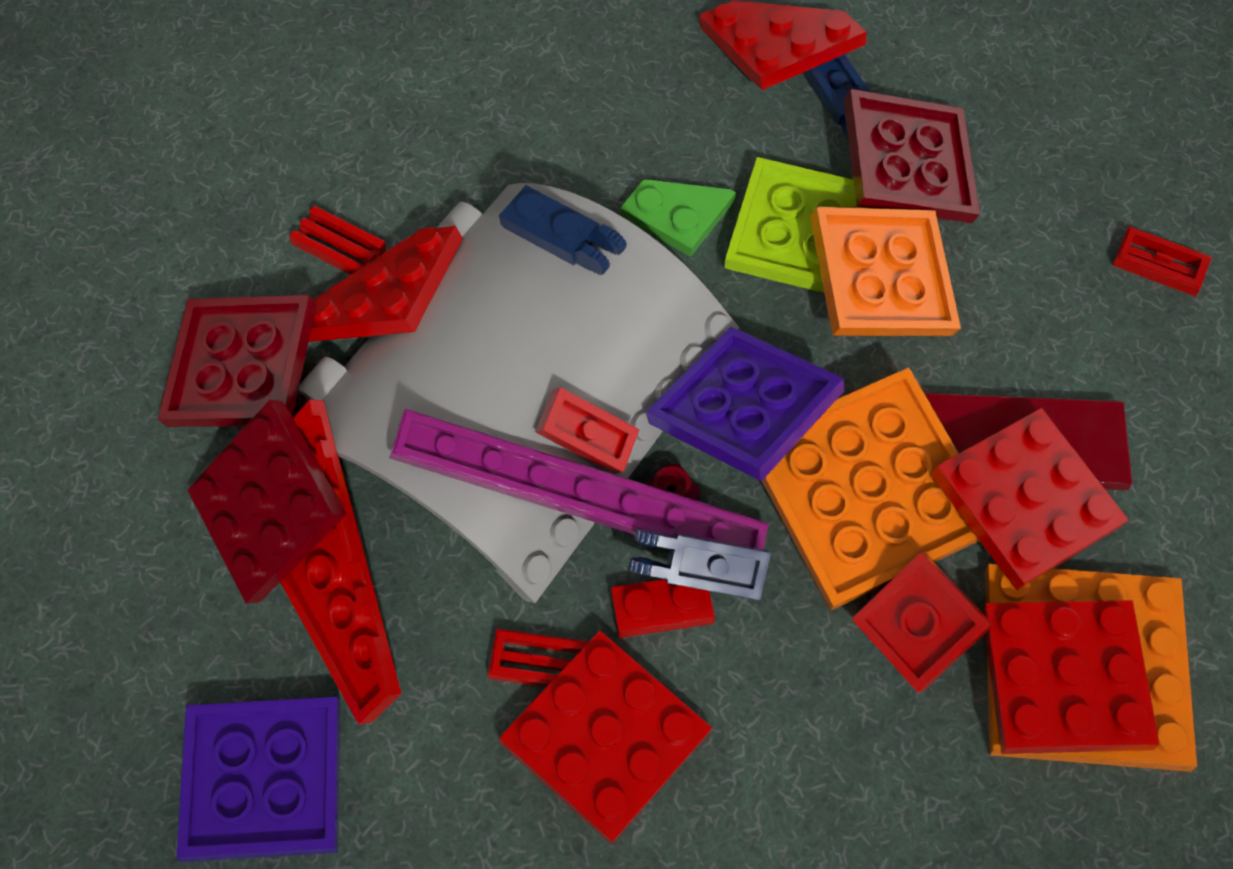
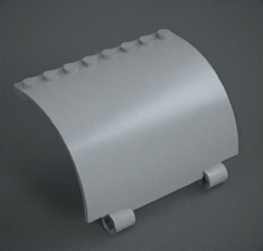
M517 183L509 184L484 214L466 202H459L436 227L456 226L463 240L415 332L370 336L344 367L329 357H323L300 383L297 399L303 406L309 399L324 401L339 457L373 473L428 509L497 568L495 571L523 600L536 603L595 522L389 459L404 409L614 474L535 433L552 390L561 387L640 429L624 472L614 474L628 479L663 432L649 424L646 411L730 327L739 329V327L713 294L684 263L630 221L608 208L572 192L541 184ZM527 185L598 222L599 225L605 224L611 227L612 230H616L626 240L627 247L620 255H614L592 244L591 246L595 250H599L607 256L606 258L610 263L609 269L603 275H598L578 264L573 266L503 228L500 224L499 214Z

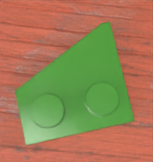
M644 179L620 207V216L691 257L735 202L736 192L731 189Z

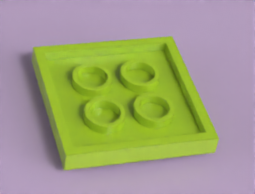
M757 157L726 254L724 268L824 293L810 215L816 207L863 208L856 206L853 180Z

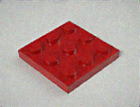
M1042 408L943 462L931 473V476L1016 591L1118 530L1129 521Z
M1133 600L985 603L982 613L993 623V626L985 633L1001 754L1154 750L1160 745Z
M599 631L499 737V744L612 845L711 733L712 727L603 632Z

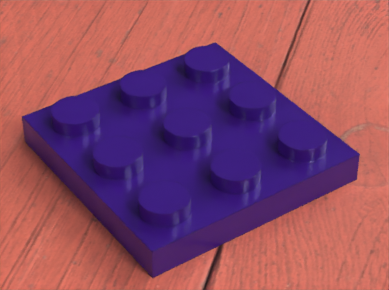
M730 327L646 412L650 425L762 481L844 392V378Z
M323 697L186 705L176 855L180 862L338 853L341 710L339 698Z

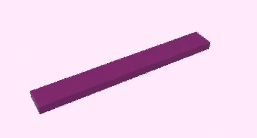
M404 409L389 459L636 535L637 528L662 531L674 535V532L763 549L769 525L753 518L409 409Z

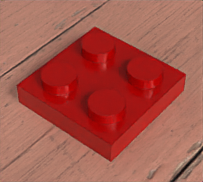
M920 552L852 618L854 623L918 693L924 692L993 626V623L924 552Z

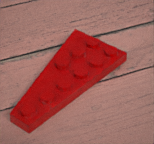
M309 399L293 419L347 515L280 583L358 725L372 723L402 693L324 401Z

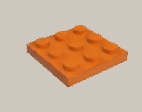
M836 207L815 208L810 215L832 336H953L961 329L935 211Z

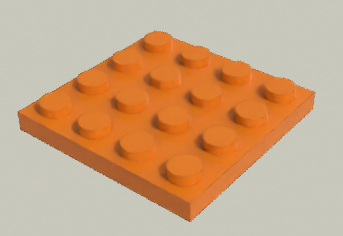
M906 368L837 399L762 480L830 611L887 585L920 552L926 553L936 562L979 542L977 536L931 476V473L938 465L959 453L910 368Z
M997 564L987 565L985 569L986 603L1133 600L1160 744L1154 750L1001 754L987 654L989 755L1192 772L1197 768L1181 578L1052 569L1016 591Z

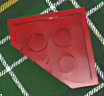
M731 1L699 15L700 27L703 32L761 90H765L866 45L867 31L845 11Z
M456 226L428 227L418 230L314 299L316 309L309 342L415 332L463 240Z

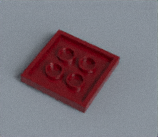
M850 89L843 100L856 206L870 209L933 210L936 212L938 219L973 223L980 215L964 109Z
M310 295L188 299L158 420L166 427L246 426L269 399L284 401L293 417L316 309L315 301Z
M269 399L187 489L245 603L261 602L347 515L284 401Z

